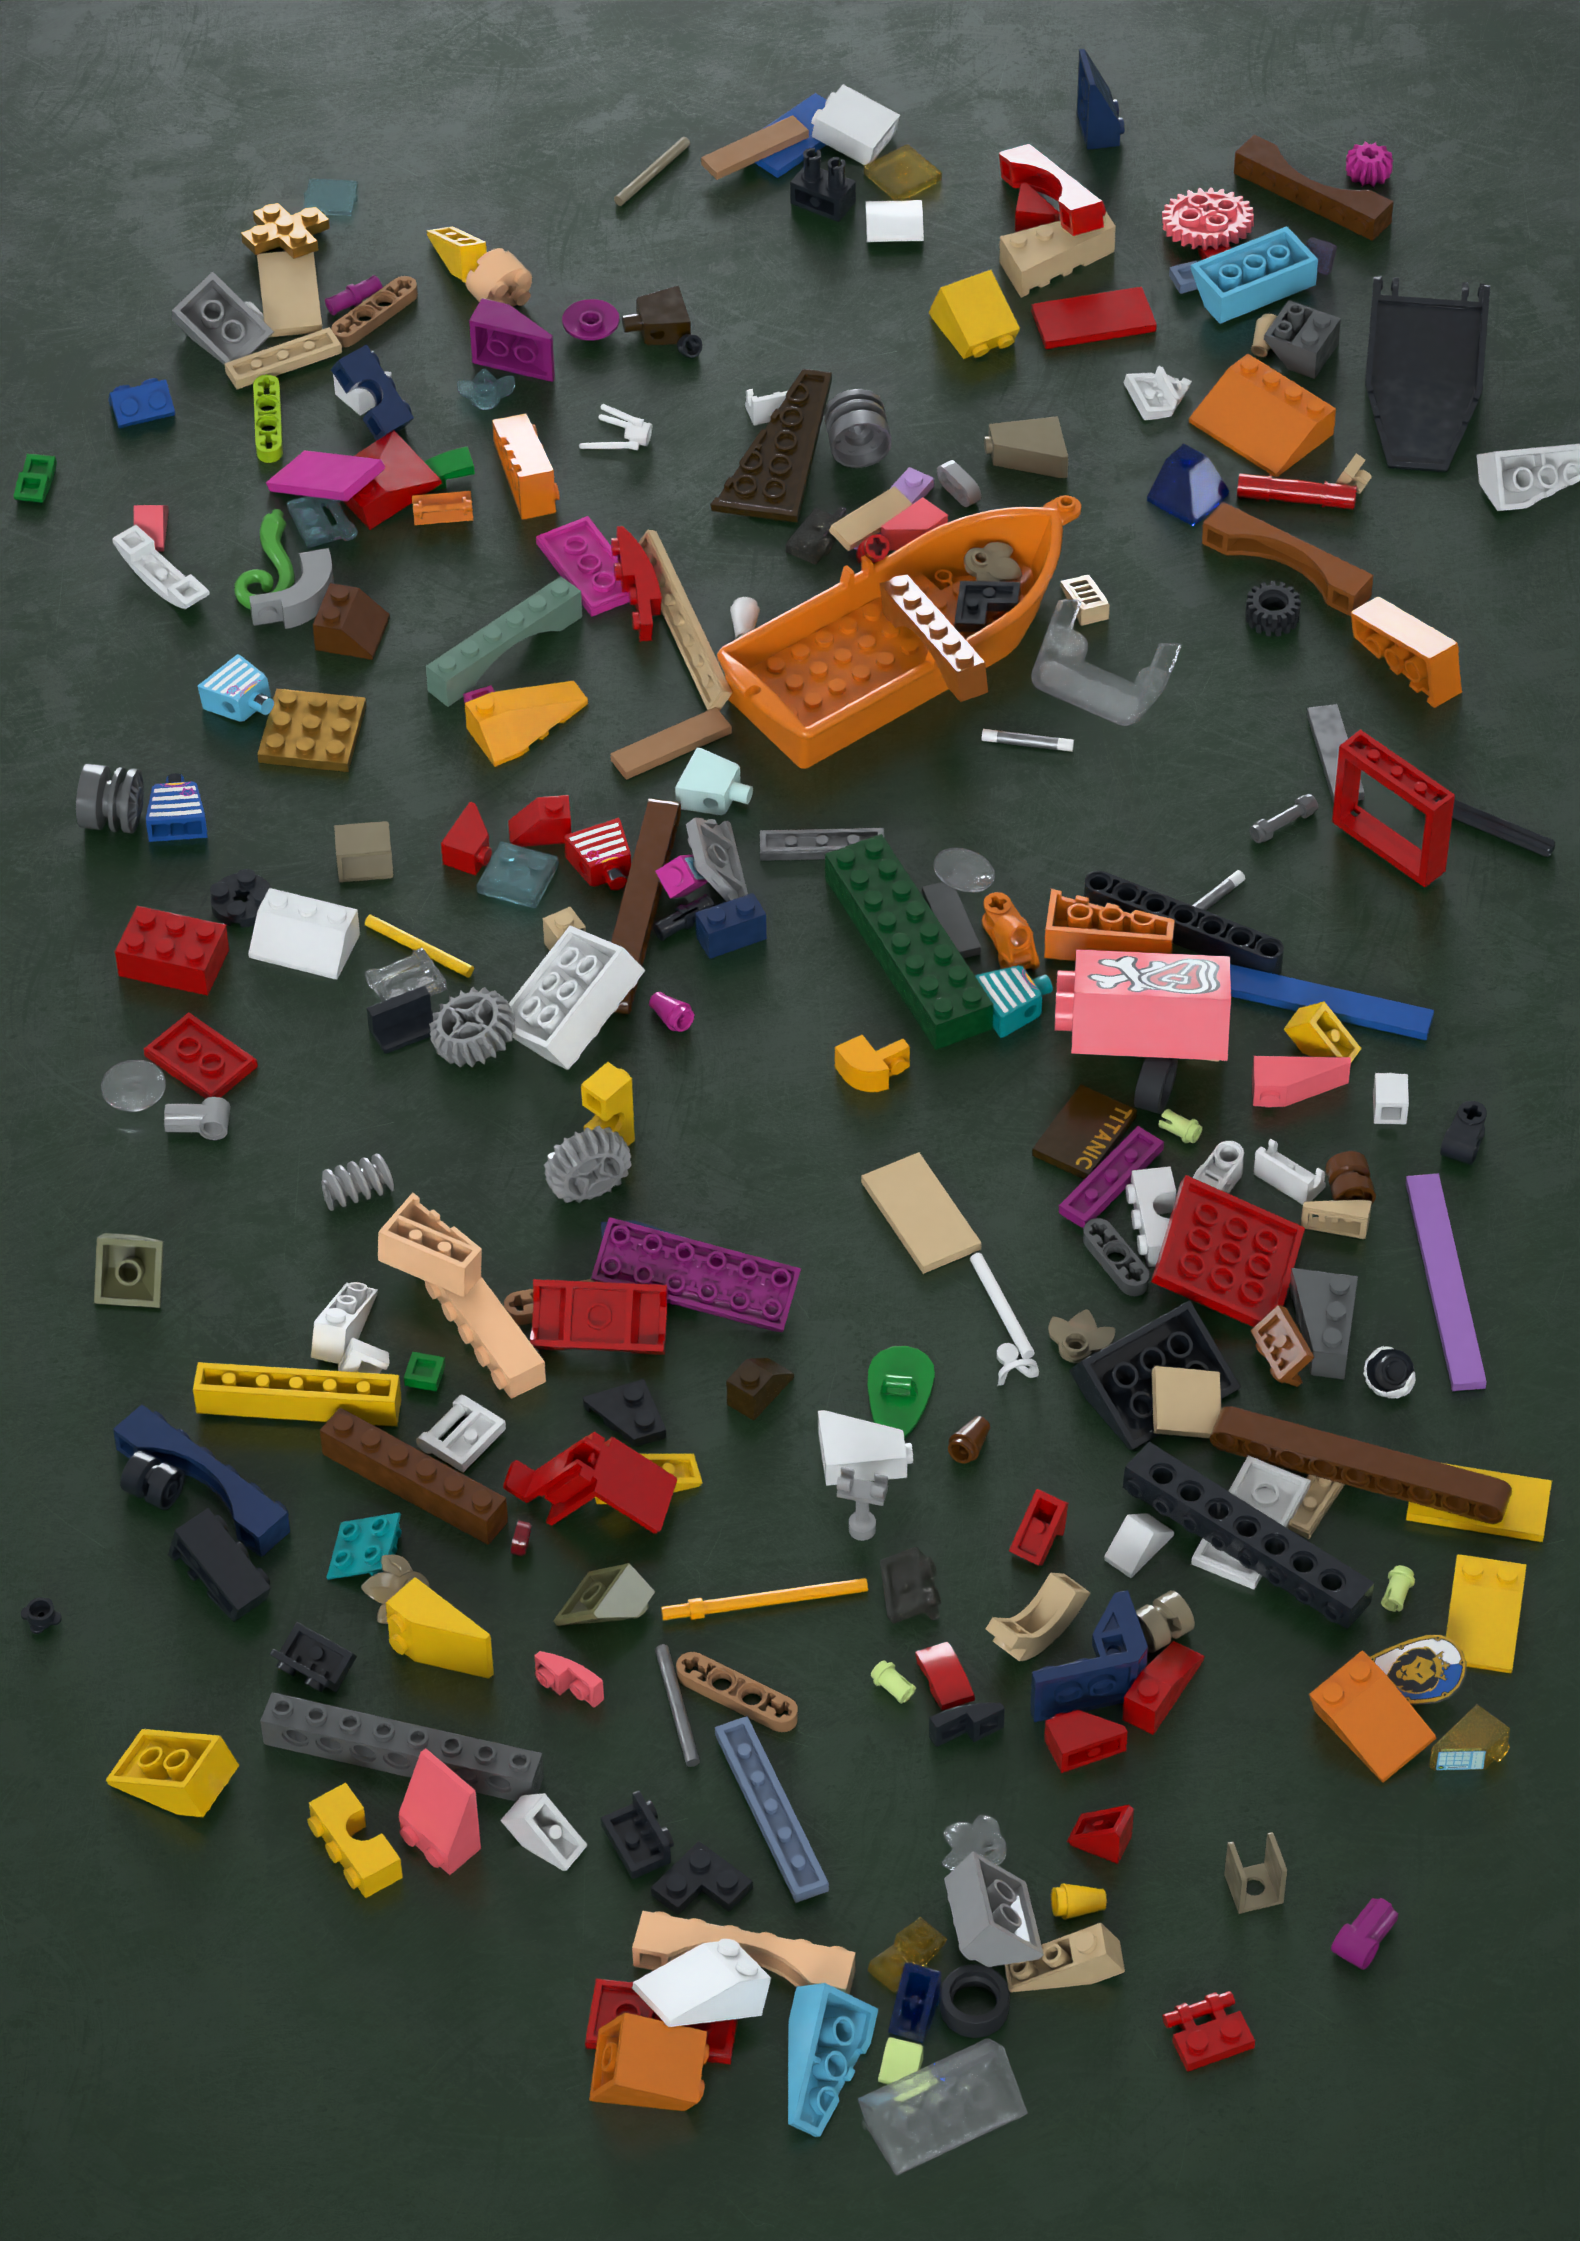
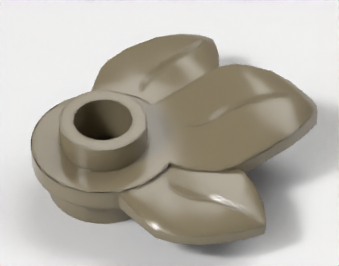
M991 542L983 549L972 548L964 557L966 571L976 577L977 581H1014L1022 576L1019 565L1012 558H1009L1013 548L1005 543Z
M1088 1309L1075 1315L1069 1322L1059 1317H1052L1048 1326L1049 1336L1059 1345L1061 1357L1073 1363H1079L1090 1357L1091 1353L1099 1352L1108 1347L1115 1338V1328H1097L1095 1320Z
M383 1555L381 1557L383 1572L371 1576L361 1586L366 1595L376 1602L382 1603L377 1613L378 1623L387 1624L386 1602L414 1577L430 1588L427 1578L423 1574L413 1571L408 1561L399 1555Z

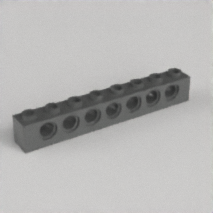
M273 1692L260 1720L265 1745L412 1778L420 1752L426 1748L476 1790V1793L517 1802L522 1795L538 1794L544 1778L542 1753Z

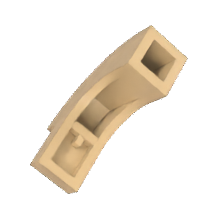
M1050 1573L1037 1595L1024 1610L1011 1618L992 1617L986 1630L995 1636L993 1639L995 1644L1018 1661L1028 1660L1045 1650L1065 1631L1091 1593L1066 1574Z

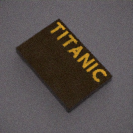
M1080 1085L1032 1148V1156L1085 1180L1110 1154L1137 1117V1110Z

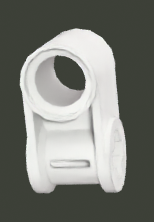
M1234 1141L1219 1143L1205 1163L1197 1169L1193 1178L1229 1194L1243 1174L1244 1151L1242 1146Z

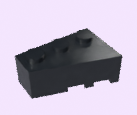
M207 1508L175 1530L168 1555L174 1561L181 1558L191 1568L187 1571L188 1576L193 1581L200 1578L209 1589L207 1595L235 1622L267 1600L271 1589L269 1586L270 1580L261 1568L256 1569L250 1562L249 1553L244 1545L239 1541L235 1542L228 1534L229 1530L225 1521L219 1515L214 1516L210 1509Z

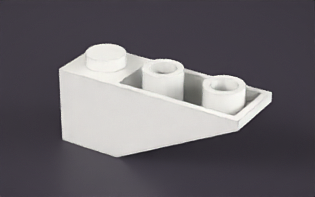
M360 1282L346 1283L314 1321L311 1358L340 1363L351 1338L359 1339L376 1299L377 1289L368 1288L367 1285Z

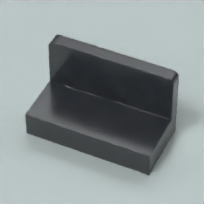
M425 985L367 1008L369 1030L385 1054L430 1037L429 1024L433 1022L434 1018L431 1011L430 993Z

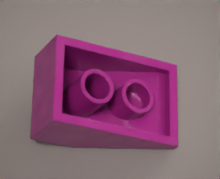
M482 298L469 320L472 363L553 382L555 379L553 335L509 304Z

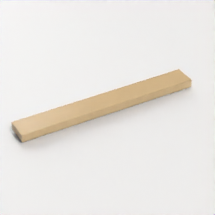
M648 529L639 541V544L647 554L659 582L662 597L661 611L707 710L716 707L720 711L731 696L732 691L657 531Z

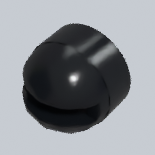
M685 334L677 342L678 351L685 357H697L702 351V341L697 335Z

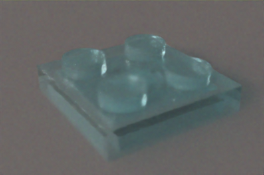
M500 841L477 883V892L536 909L559 866L558 857Z

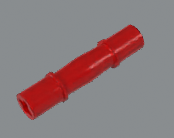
M1240 473L1237 497L1263 499L1268 502L1269 499L1292 503L1322 504L1323 508L1327 506L1354 509L1357 486L1328 483V481H1325L1323 484L1298 479L1272 478V475L1261 476Z
M880 534L867 537L857 548V560L861 563V557L866 556L873 564L882 561L889 552V541Z

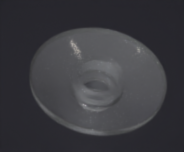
M948 848L938 853L934 860V871L939 879L946 885L959 891H984L992 885L995 878V872L990 862L982 855L968 849Z
M127 1060L114 1065L105 1073L101 1082V1091L105 1101L118 1110L130 1112L144 1110L153 1106L161 1099L166 1088L165 1077L160 1068L144 1060Z

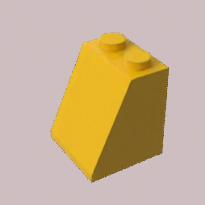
M992 270L940 287L929 311L931 318L963 359L970 356L978 358L995 347L1003 349L1012 345L1020 330Z

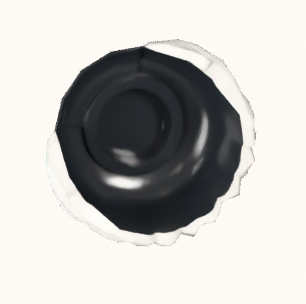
M1388 1346L1380 1347L1372 1352L1365 1361V1371L1363 1373L1366 1378L1365 1382L1376 1395L1391 1399L1400 1398L1409 1394L1413 1389L1416 1381L1414 1364L1411 1358L1403 1351Z

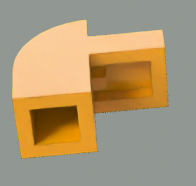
M860 1035L835 1047V1069L850 1086L860 1091L880 1092L889 1089L890 1076L898 1075L905 1069L910 1068V1046L904 1039L875 1051L866 1038Z

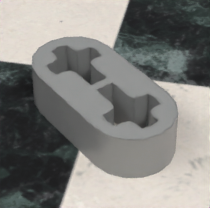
M950 460L937 468V476L940 483L961 505L968 507L981 500V491L978 484L955 461Z

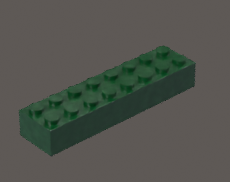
M879 834L826 853V881L934 1049L937 1050L992 1030V1001L883 835Z

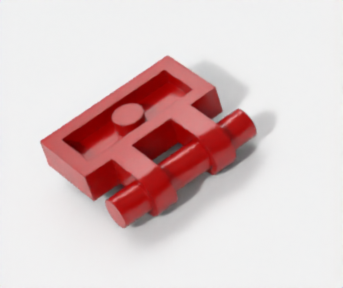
M1231 1991L1219 1995L1216 1992L1205 1995L1204 2000L1191 2005L1187 2003L1174 2007V2011L1162 2015L1166 2028L1180 2025L1182 2029L1181 2032L1173 2034L1172 2042L1187 2072L1255 2048V2039L1241 2012L1238 2011L1226 2015L1224 2008L1235 2005V1999ZM1210 2014L1212 2021L1196 2026L1193 2019Z

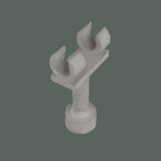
M841 1467V1477L837 1479V1497L856 1501V1512L849 1518V1533L856 1540H868L876 1532V1519L869 1512V1503L883 1506L888 1491V1476L874 1474L875 1481L869 1482L854 1479V1469Z

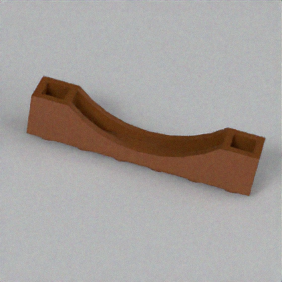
M1222 502L1203 522L1202 544L1226 556H1257L1290 566L1302 573L1317 587L1328 606L1351 616V611L1364 605L1372 595L1374 575L1269 525L1238 508Z
M906 574L880 583L883 614L895 628L906 626L922 640L933 656L947 687L956 698L962 702L988 693L985 661L913 580Z

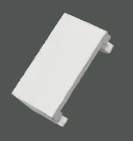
M753 389L746 390L745 407L753 425L769 423L771 420L770 416L775 409H779L788 391L776 392L772 395L757 398V396L753 397Z
M1272 1139L1269 1140L1267 1151L1265 1148L1260 1147L1255 1152L1254 1175L1302 1205L1304 1202L1312 1201L1326 1187L1324 1182L1325 1172L1317 1168L1316 1175L1312 1174L1278 1153V1143Z

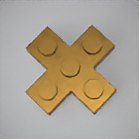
M278 203L269 204L262 209L253 211L254 222L258 226L242 232L241 236L242 243L255 255L281 247L295 259L318 251V241L312 235L330 229L329 219L316 207L307 208L297 214L290 215Z

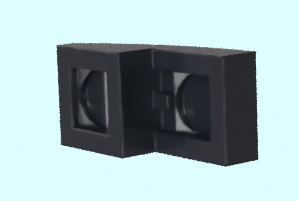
M989 1702L964 1705L929 1717V1738L938 1747L967 1732L972 1741L976 1742L1004 1728L1005 1708L1001 1703Z

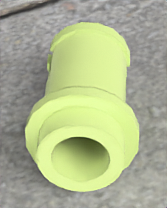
M1166 1109L1161 1116L1167 1120H1159V1127L1181 1137L1182 1142L1186 1144L1189 1142L1195 1143L1202 1133V1126L1199 1125L1196 1119L1188 1120L1170 1109Z
M1398 1565L1389 1571V1584L1381 1600V1604L1385 1609L1396 1612V1610L1400 1612L1403 1609L1408 1590L1415 1583L1414 1572L1410 1568Z
M883 1660L871 1672V1677L874 1679L873 1683L876 1686H883L901 1704L909 1700L916 1690L913 1684L895 1670V1665L892 1662L887 1663Z

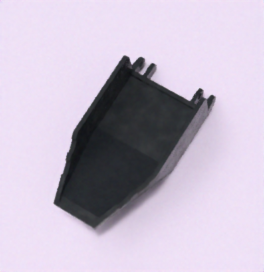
M1376 276L1373 281L1365 386L1388 468L1447 472L1482 394L1490 285L1480 283L1477 293L1478 302L1467 301L1469 296L1467 282L1462 283L1461 300L1398 296L1399 278L1394 277L1391 284V296L1381 295V290L1383 289L1382 276Z

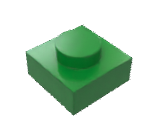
M412 1352L404 1375V1386L437 1392L446 1366L445 1357Z

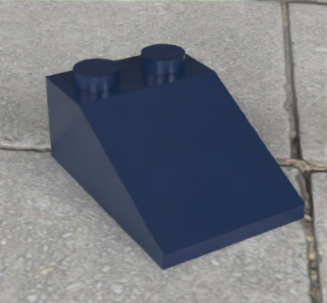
M1079 49L1076 114L1086 148L1089 150L1120 146V134H1124L1125 127L1123 118L1118 117L1117 99L1113 100L1110 88L1086 50Z

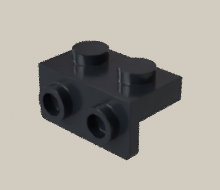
M298 1622L294 1625L280 1652L272 1649L270 1653L271 1656L279 1660L276 1665L277 1668L293 1677L298 1671L307 1676L304 1683L314 1689L323 1692L325 1687L336 1693L357 1658L352 1652Z
M640 1791L632 1793L633 1804L601 1817V1826L632 1880L671 1863L670 1848L674 1846L669 1830L666 1827L661 1828L657 1822L658 1815L651 1800L645 1801Z

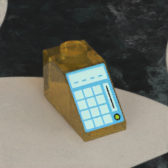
M1477 1704L1432 1747L1429 1767L1434 1771L1485 1770L1494 1760L1499 1762L1507 1754L1510 1748L1508 1744L1510 1728Z

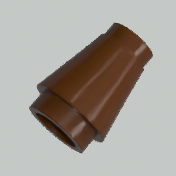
M976 1416L949 1438L948 1452L955 1461L964 1464L977 1459L991 1428L989 1422L981 1416Z

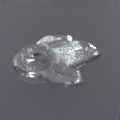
M980 1814L973 1824L957 1822L951 1824L943 1831L946 1841L953 1848L942 1861V1866L947 1869L954 1870L972 1851L996 1865H999L1005 1859L1007 1844L1005 1839L999 1835L1000 1826L998 1822L990 1816Z

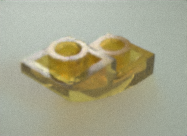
M920 1917L896 1934L895 1942L892 1946L870 1961L868 1972L892 1992H896L945 1945L947 1938Z

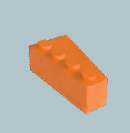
M526 413L492 420L493 441L521 519L556 513L555 501L560 500L557 483H554V470L546 456L542 443L538 439L535 424L530 423Z

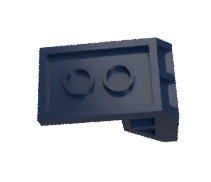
M1128 1590L1114 1593L1092 1634V1646L1096 1658H1083L1073 1663L1060 1666H1046L1040 1670L1032 1671L1030 1712L1034 1722L1051 1719L1059 1713H1069L1075 1710L1089 1711L1124 1703V1696L1140 1672L1147 1666L1148 1645Z

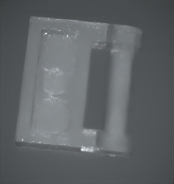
M423 948L417 949L412 952L411 956L376 970L373 968L365 971V978L369 987L375 990L382 1002L424 985L429 991L430 997L447 990V981Z

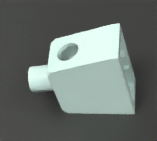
M698 747L675 787L676 801L681 802V810L715 815L726 814L733 800L748 804L753 793L752 786L740 783V767L738 764Z

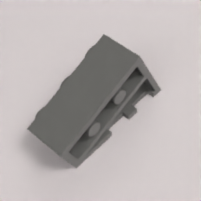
M1291 1268L1289 1294L1295 1307L1296 1321L1300 1326L1304 1340L1315 1357L1308 1363L1310 1374L1344 1380L1358 1276Z

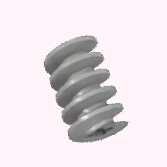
M374 1154L371 1162L365 1157L361 1158L359 1166L353 1161L347 1164V1171L343 1166L338 1165L335 1167L334 1174L329 1169H325L322 1173V1191L330 1211L334 1210V1200H338L342 1207H346L347 1196H350L354 1203H358V1193L360 1192L363 1193L367 1200L370 1199L372 1188L376 1190L379 1196L383 1195V1185L385 1184L391 1192L394 1191L393 1178L389 1167L379 1154Z

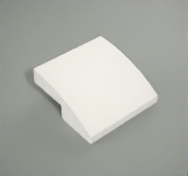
M922 200L866 201L867 242L924 241Z

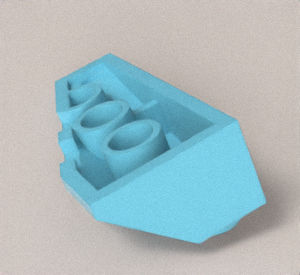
M826 1983L796 1987L788 2024L789 2125L814 2137L821 2136L839 2103L838 2095L846 2081H851L856 2072L853 2069L860 2054L867 2052L871 2044L878 2008Z

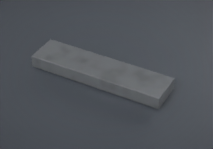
M1337 704L1307 708V718L1333 803L1339 745L1348 739ZM1361 780L1358 800H1364V789Z
M884 828L760 830V861L825 859V854L879 834H882L884 837Z

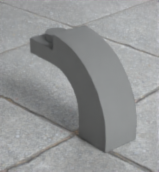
M329 548L299 553L302 576L292 587L282 591L249 596L254 626L283 621L285 629L301 625L316 617L329 584H334Z

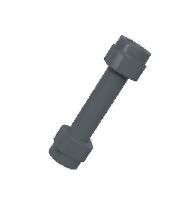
M1311 794L1303 795L1295 800L1294 806L1268 821L1265 819L1259 820L1249 829L1252 839L1256 843L1266 842L1273 838V832L1300 816L1303 818L1309 817L1318 810L1317 800Z

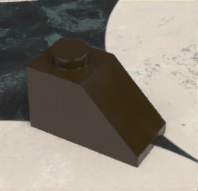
M769 1358L746 1359L726 1380L727 1405L754 1421L794 1378V1373Z

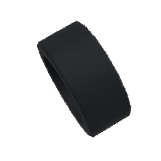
M1146 1057L1136 1086L1135 1107L1158 1114L1162 1113L1174 1085L1178 1058Z
M971 1964L961 1966L950 1972L943 1981L940 1992V2011L943 2021L952 2031L965 2037H985L999 2030L1007 2020L1010 1993L1007 1982L999 1972L984 1965ZM967 1987L985 1988L996 1997V2006L993 2010L983 2015L964 2014L954 2006V1995Z

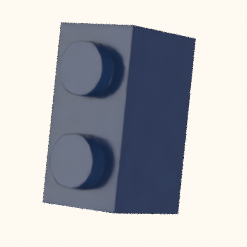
M754 893L696 912V938L709 959L767 939L766 913Z

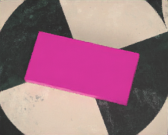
M304 450L268 480L266 484L269 491L348 501L384 471L385 466L381 459Z
M589 516L536 536V544L559 575L581 591L582 605L591 617L629 602V592H622L620 581H615L614 563H618L617 556H612L611 545Z

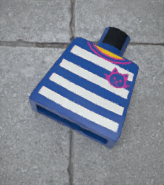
M173 773L167 776L166 783L152 786L146 814L149 842L208 838L205 812L197 783L193 781L185 782L181 774Z

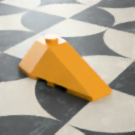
M575 681L491 692L465 703L466 727L491 763L496 767L524 755L529 751V745L538 738L543 740L547 737L552 727L557 723H564L588 704V699Z

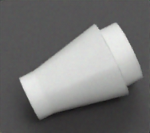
M737 598L730 608L735 640L755 629L760 608L752 598Z

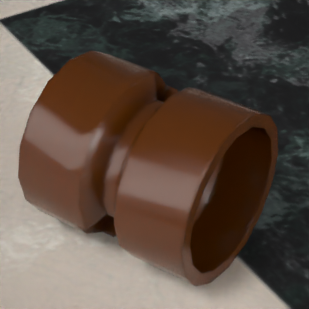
M1356 1151L1341 1152L1331 1157L1326 1163L1325 1171L1331 1186L1333 1201L1368 1200L1372 1201L1373 1204L1376 1199V1193L1370 1178L1366 1157Z

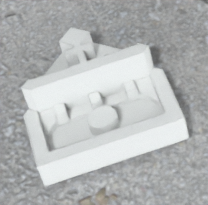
M1158 366L1155 374H1126L1124 385L1144 420H1154L1172 416L1192 381L1184 377L1179 381L1178 378L1167 375L1163 367Z

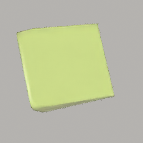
M888 2038L878 2082L914 2090L923 2061V2046L904 2040Z

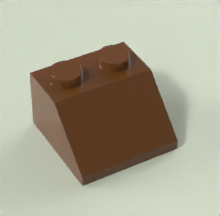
M330 583L313 623L315 650L373 660L389 622L390 614L360 588Z

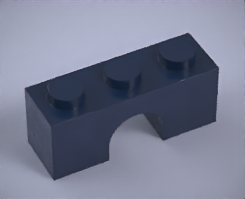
M367 345L339 359L330 369L346 394L360 388L369 391L374 397L375 407L370 409L362 419L376 441L393 430L395 432L400 431L413 420L414 417L412 416L409 404L401 399L396 391L394 381L390 376H386L380 366L378 356L373 351H370Z

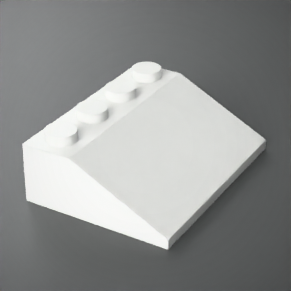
M569 926L510 1001V1008L515 1015L514 1023L516 1031L512 1032V1038L548 1061L569 1070L579 1059L580 1054L590 1041L597 1036L600 1028L610 1015L617 1010L624 997L637 984L645 969L623 947Z

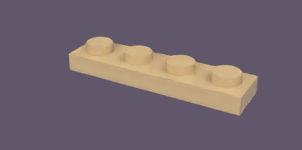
M329 327L224 363L225 372L236 389H240L253 384L254 380L261 375L277 376L341 354L342 346Z

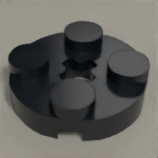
M242 869L236 874L226 876L210 888L212 912L225 925L231 926L230 922L240 923L241 927L254 926L257 911L271 886L264 878L255 875V872L251 869ZM241 897H246V898H247V902H243V901H241V900L236 901V900H237L238 898H241Z

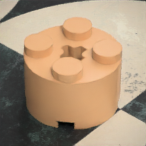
M503 248L493 249L478 259L477 263L479 266L475 272L470 270L467 275L466 287L479 302L484 298L509 304L513 307L515 305L522 306L530 299L531 273L512 253L504 251Z

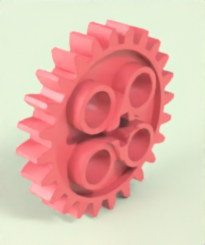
M1198 188V193L1188 190L1187 196L1178 194L1177 200L1170 199V205H1165V211H1162L1163 230L1166 231L1167 237L1173 236V242L1181 240V246L1190 243L1192 244V249L1200 245L1203 250H1206L1208 246H1212L1217 250L1218 245L1222 244L1228 248L1229 242L1238 244L1239 238L1246 239L1247 233L1252 232V227L1254 226L1253 207H1250L1249 201L1243 202V196L1234 198L1235 192L1224 194V189L1214 192L1213 188H1210L1208 192H1204L1201 188Z

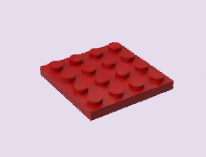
M1185 1175L1180 1183L1151 1282L1255 1327L1277 1305H1284L1290 1284L1291 1268L1295 1266L1305 1227Z

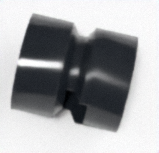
M141 1450L136 1452L127 1462L121 1476L120 1486L122 1490L138 1498L144 1497L146 1502L162 1510H167L176 1502L183 1489L185 1473L166 1462L161 1463L160 1459Z

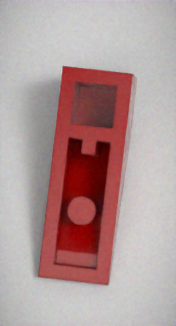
M1173 1641L1140 1672L1124 1696L1123 1720L1154 1735L1203 1662L1204 1655Z

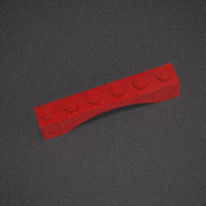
M1030 144L999 152L1001 178L1013 188H1020L1021 184L1026 182L1036 192L1048 195L1058 201L1061 227L1072 236L1104 227L1103 216H1105L1106 210L1102 200L1098 199Z

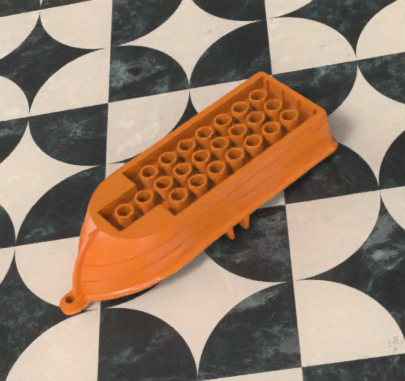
M1064 495L1046 503L1043 507L1003 508L965 516L921 535L886 556L882 561L873 564L868 557H861V571L856 574L848 565L844 566L840 583L728 643L718 651L717 659L724 670L725 679L732 691L728 700L799 768L806 769L948 690L949 688L933 656L922 640L906 626L895 628L883 614L880 583L889 581L896 576L907 574L955 628L954 622L960 581H977L976 577L970 575L965 569L964 557L966 553L972 548L983 549L991 542H1001L1013 548L1009 558H1012L1019 565L1022 572L1020 579L1001 582H1020V602L1009 612L988 611L986 627L978 632H959L985 661L986 668L1006 657L1019 645L1034 620L1059 560L1063 526L1079 517L1081 513L1080 501L1075 497Z

